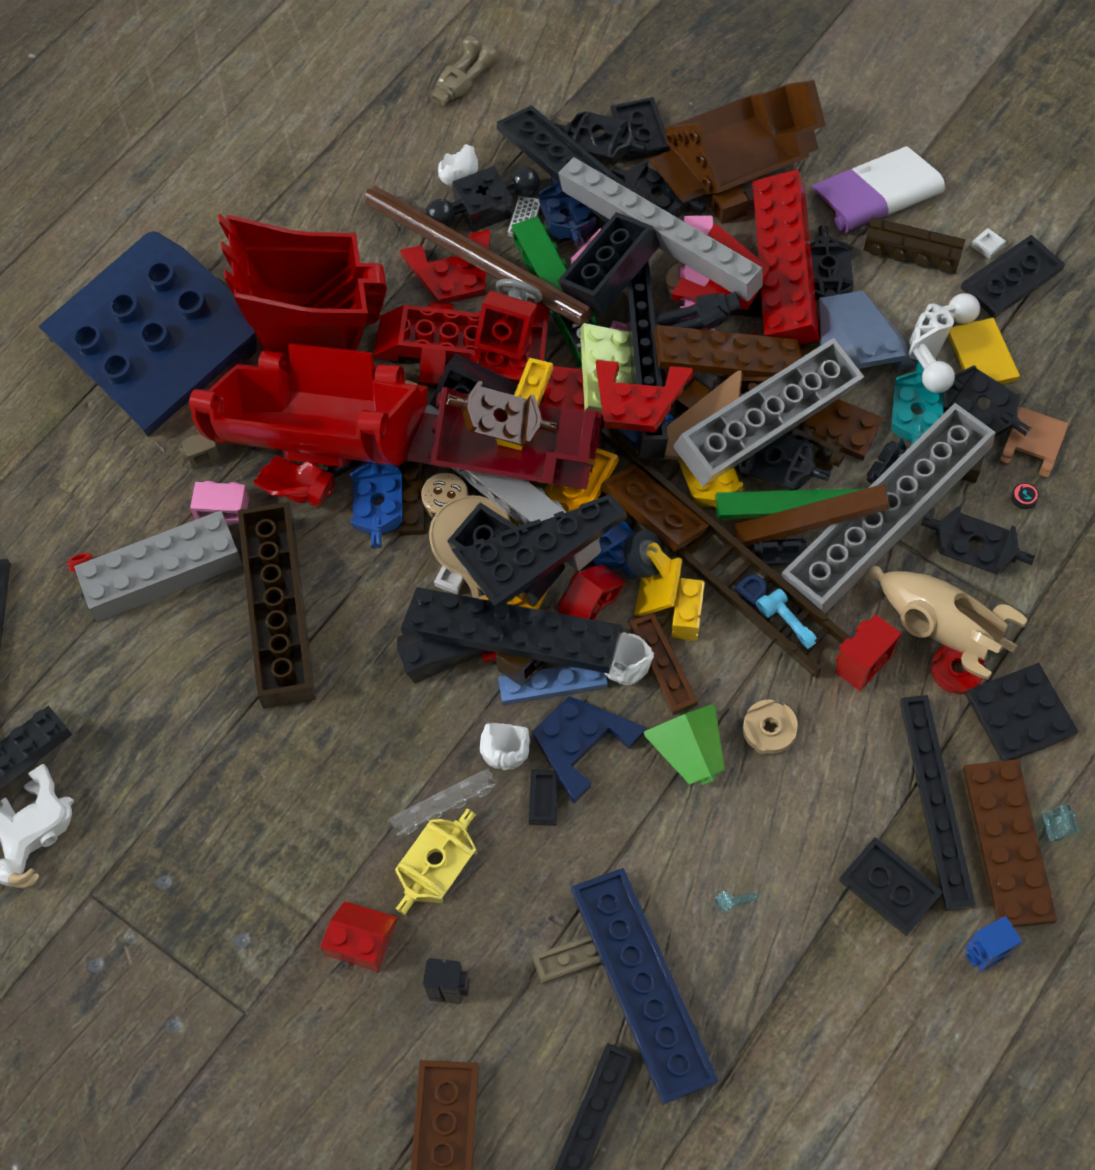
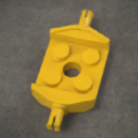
M678 460L693 502L700 507H716V492H742L743 483L739 482L734 467L703 487L685 462Z

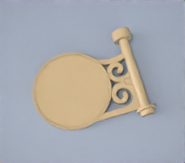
M473 495L462 496L447 502L433 517L429 530L430 546L435 558L442 566L460 575L467 582L472 597L484 599L486 595L479 597L478 590L483 591L454 556L447 540L480 502L510 522L511 519L506 512L488 498Z

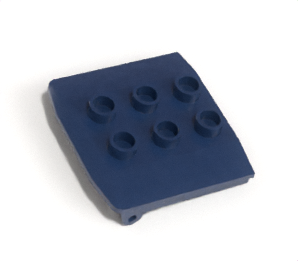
M155 231L146 233L38 326L48 339L54 342L148 437L189 401L193 390H202L230 364L239 359L247 360L251 358L257 350L256 333L252 326H249L231 290L185 248Z

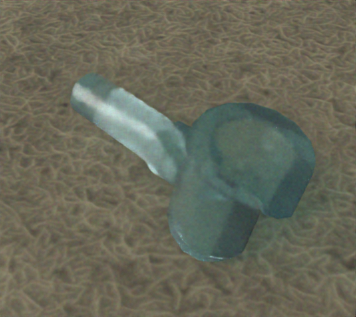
M728 890L717 895L715 902L720 910L726 912L737 904L756 900L757 896L756 893H750L732 898Z

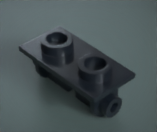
M903 438L898 443L895 441L886 443L878 456V460L884 463L875 461L867 472L866 480L870 484H873L907 450Z
M803 538L771 540L762 543V540H759L758 543L752 545L753 554L766 565L791 564L807 548L806 541Z

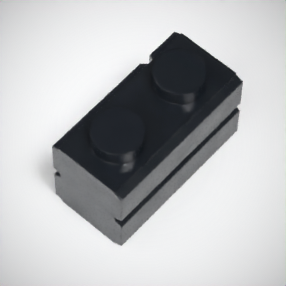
M429 958L426 961L423 986L429 1000L436 1002L446 1000L447 1003L460 1004L463 1001V996H468L470 979L468 978V971H463L460 961L446 960L444 963L442 959Z

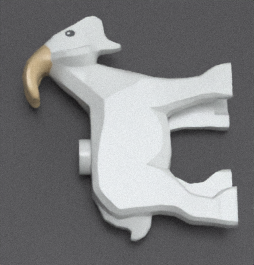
M44 764L28 773L33 780L24 785L26 791L38 796L34 804L26 806L15 814L6 797L0 801V840L5 859L0 860V883L5 886L28 888L35 884L39 879V874H33V868L24 873L27 858L31 852L38 848L54 844L58 836L67 830L71 821V805L74 803V800L70 797L57 798L54 792V782L48 768Z

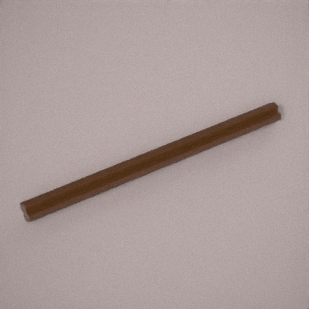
M374 186L372 190L368 189L365 196L367 199L365 204L498 280L506 278L515 279L532 285L542 294L540 304L581 327L583 323L590 321L592 307L381 188Z

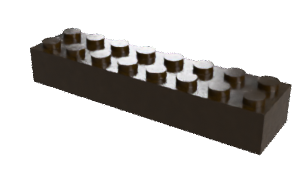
M289 502L238 510L259 701L263 709L316 700L294 517Z

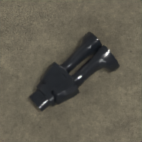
M736 291L728 295L725 292L721 294L711 293L696 296V303L691 306L671 311L663 310L657 312L655 317L657 324L662 326L692 329L706 328L711 330L727 321L728 316H733V311L742 307ZM699 315V316H697V317H695V318H693V319H690V320H687V321H684V322L677 323V322L682 321V320H684V319H687V318H689V317H693V316Z

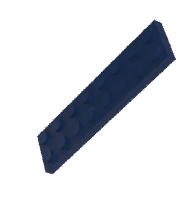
M624 868L572 886L571 893L662 1105L716 1084L718 1078Z

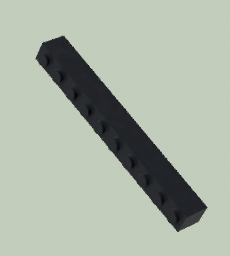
M648 260L623 290L627 332H629L632 383L662 387L661 369L658 368L654 337L656 323ZM666 417L656 432L636 431L639 458L665 457L668 442Z

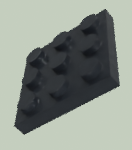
M1040 663L968 689L965 693L1001 761L1016 760L1072 738L1079 732Z

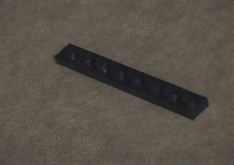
M928 695L901 698L900 707L940 889L943 891L942 898L945 911L974 908L976 903Z

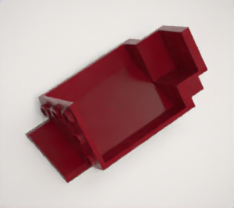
M442 387V393H438L436 407L439 408L438 415L424 413L407 455V461L587 490L589 475L593 471L596 461L597 448H600L602 442L598 439L603 414L588 409L580 411L539 405L538 408L544 420L557 422L556 432L552 433L540 429L534 434L529 443L523 446L522 450L497 445V439L469 432L465 427L463 412H460L461 408L446 405L448 394L462 398L467 397L469 394H463L450 388ZM493 413L497 421L504 422V417L500 413Z

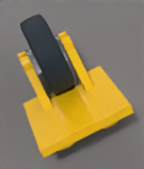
M641 530L631 534L624 543L623 553L628 568L636 576L641 577L634 615L640 617L673 607L676 600L682 559L678 557L671 560L666 556L661 540L651 531Z

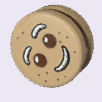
M440 473L426 481L422 488L421 496L425 512L433 519L437 511L447 502L458 497L469 496L467 485L462 478L452 473Z

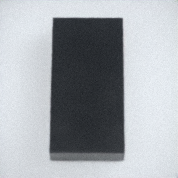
M531 770L529 825L556 826L557 774L555 770Z

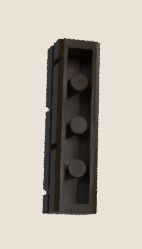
M872 217L863 251L869 252L873 256L883 255L891 257L899 262H912L919 267L929 266L937 268L944 273H956L966 239Z

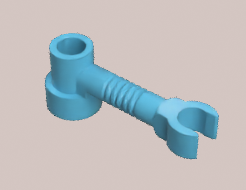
M778 588L770 595H764L756 601V606L764 617L769 618L775 613H779L794 630L806 649L816 644L815 640L817 638L814 633L807 627H804L784 604L788 601V598L781 589Z

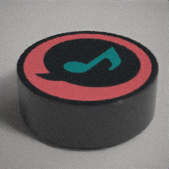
M1029 483L1016 485L1011 495L1013 504L1021 509L1032 508L1039 498L1037 488Z

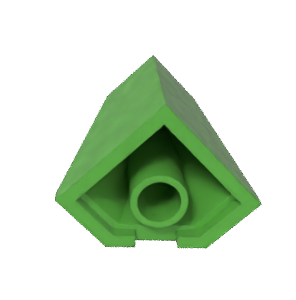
M714 704L688 712L644 731L645 737L689 784L699 780L701 785L707 784L717 779L716 773L725 770Z

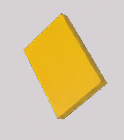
M994 318L951 328L948 338L962 370L975 365L977 369L1002 385L1019 380V372Z

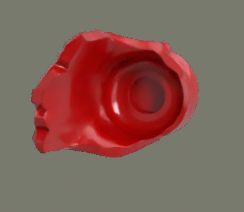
M276 455L269 462V465H265L253 484L271 496L286 497L293 502L308 503L319 509L327 497L332 494L335 477H333L334 474L324 471L314 462L297 465Z

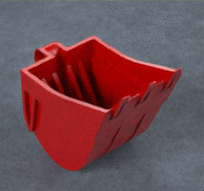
M218 214L220 226L229 241V246L222 241L221 249L232 269V274L224 270V278L249 326H252L265 350L285 352L288 360H290L289 343L346 350L357 349L364 325L374 324L379 320L387 292L384 267L381 264L360 263L356 233L298 231L228 214L224 218L221 214Z

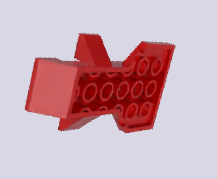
M430 302L428 307L402 305L380 316L374 358L398 361V356L421 358L419 384L438 386L446 368V361L449 362L454 354L457 353L519 385L529 358L544 361L550 309L540 303L537 304L528 348L522 359L518 360L474 347L475 339L470 338L476 337L481 310L477 313L455 311L454 304Z

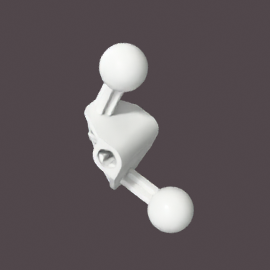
M958 294L950 301L949 305L943 307L934 303L929 304L925 312L920 315L911 335L908 355L914 360L918 359L923 366L922 382L925 388L933 393L945 392L953 385L955 375L952 367L943 361H936L935 359L954 322L968 324L978 317L980 304L971 294Z

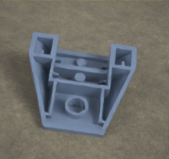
M864 291L819 298L820 346L835 338L858 369L893 363L896 372L916 368V360L908 355L910 350L909 342Z

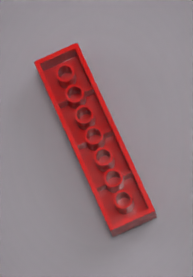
M797 169L753 181L758 258L769 267V274L761 287L764 336L798 339L799 345L818 341L819 330L806 191Z

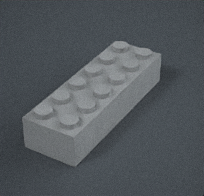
M220 510L74 566L88 608L95 620L99 622L241 567L243 563Z

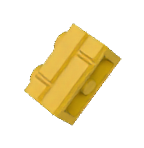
M679 579L672 625V638L698 641L704 581Z

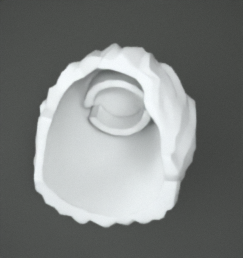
M465 144L460 152L453 155L445 154L444 159L438 166L440 180L446 185L452 186V181L476 173L478 170V159L474 152L475 148Z
M622 633L610 674H604L610 680L623 685L635 684L648 673L654 658V652L651 651V647L640 636Z
M487 723L481 734L480 753L489 766L496 769L508 770L519 767L528 757L529 731L526 727L517 725Z

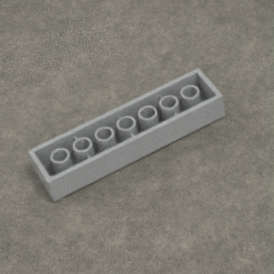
M832 338L682 433L673 445V448L704 487L852 391L864 376L835 338Z

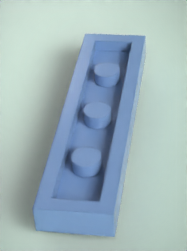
M571 666L539 670L522 687L506 676L498 677L502 705L607 688V679L604 673Z

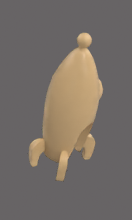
M872 566L867 571V575L871 580L880 581L884 594L901 616L902 625L910 634L920 638L928 636L949 648L963 653L961 660L964 669L989 680L992 672L983 667L978 660L985 661L989 649L997 654L1000 653L1002 648L1014 653L1018 645L1004 637L1008 628V624L1005 621L1014 622L1022 627H1025L1028 623V619L1009 605L1001 604L991 611L959 588L930 575L906 571L883 573L879 566Z

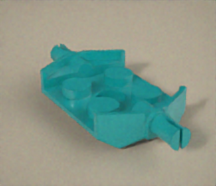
M918 359L916 360V371L896 377L893 396L891 430L899 438L909 440L911 445L943 415L944 392L933 393L925 388L922 382L924 368ZM914 407H918L922 409L924 413L917 415L914 414L911 411V409Z

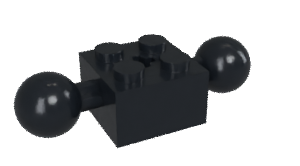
M495 166L452 181L455 201L450 203L445 199H435L428 205L426 214L449 227L454 222L455 215L462 213L473 233L512 218L514 205L511 194L516 193L523 197L533 195L539 188L540 178L534 169L524 166L513 172L511 180L503 182Z

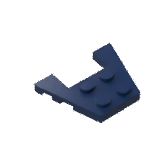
M568 696L532 731V736L548 763L555 770L561 785L563 784L567 790L570 800L575 804L591 788V782L573 766L608 732L628 749H631L644 736L646 728Z

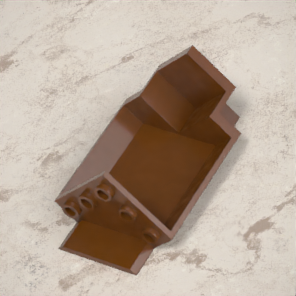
M815 80L789 83L768 92L755 93L665 127L666 141L671 150L648 160L684 203L704 194L720 193L809 157L808 153L819 149L814 130L826 126Z

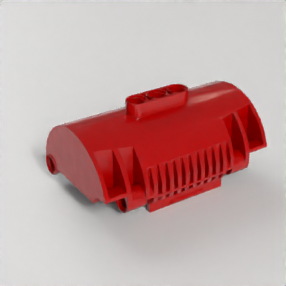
M289 343L290 360H288L285 352L264 350L259 356L258 366L237 364L209 390H193L189 399V406L195 426L200 434L210 441L283 450L284 458L288 460L314 462L315 464L345 466L350 464L352 460L398 466L407 460L408 451L425 413L428 386L405 384V373L402 366L378 364L376 368V365L373 363L372 352Z

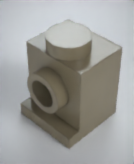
M201 434L193 435L183 440V447L179 448L184 462L190 461L193 469L221 459L215 442L207 440Z

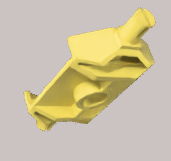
M466 809L461 818L454 822L443 819L430 820L395 869L405 889V896L396 907L398 912L406 915L412 904L416 901L443 903V897L472 855L476 856L477 854L476 848L467 833V827L476 816L474 812ZM433 852H439L443 855L442 861L437 865H432L428 862V857Z

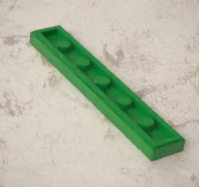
M865 488L716 492L715 503L718 519L759 518Z

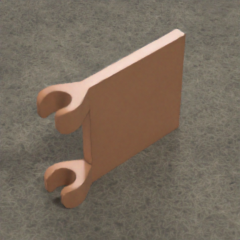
M1020 407L1018 418L1032 428L1026 436L1014 428L1011 430L1000 461L1009 464L1014 451H1021L1043 459L1039 475L1048 478L1069 423Z

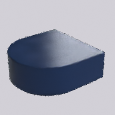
M749 575L735 587V591L755 607L756 601L766 595L767 586L762 577Z

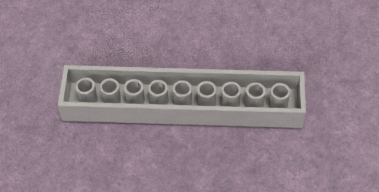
M954 403L870 486L874 487L885 484L890 509L830 525L782 572V579L817 609L826 614L867 573L869 568L874 566L992 448L995 431Z

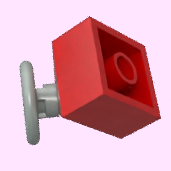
M507 278L500 279L496 283V289L499 293L489 291L482 302L474 347L521 360L528 348L536 307L542 301V294L538 289L525 282Z

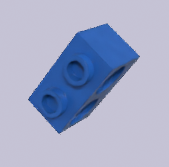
M1004 916L973 935L965 946L967 950L966 956L974 967L977 966L980 972H983L1010 957L1022 943V940L1007 917Z

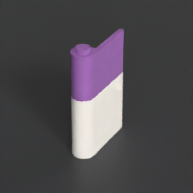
M906 146L812 185V190L836 211V217L834 218L836 228L843 233H848L871 223L872 217L884 218L945 191V183L943 177L936 169Z

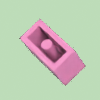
M214 481L195 482L190 509L195 520L221 510L226 522L239 523L238 510L248 509L250 496L246 486L237 482H230L229 484L216 483Z

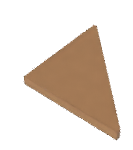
M742 371L734 373L667 426L668 442L665 457L648 459L682 460L673 448L677 439L682 433L740 397Z

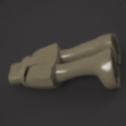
M467 36L462 43L464 55L456 64L448 66L443 70L437 80L435 91L431 94V98L444 106L448 101H453L455 98L457 99L471 91L472 80L499 62V55L494 48L489 45L482 48L475 37ZM475 61H477L466 73L463 72V71H465L472 63H474Z

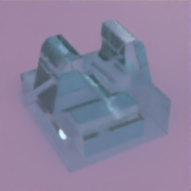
M1060 805L1042 814L1049 841H1059L1080 832V828L1076 827L1074 821L1076 814L1071 810L1070 805Z

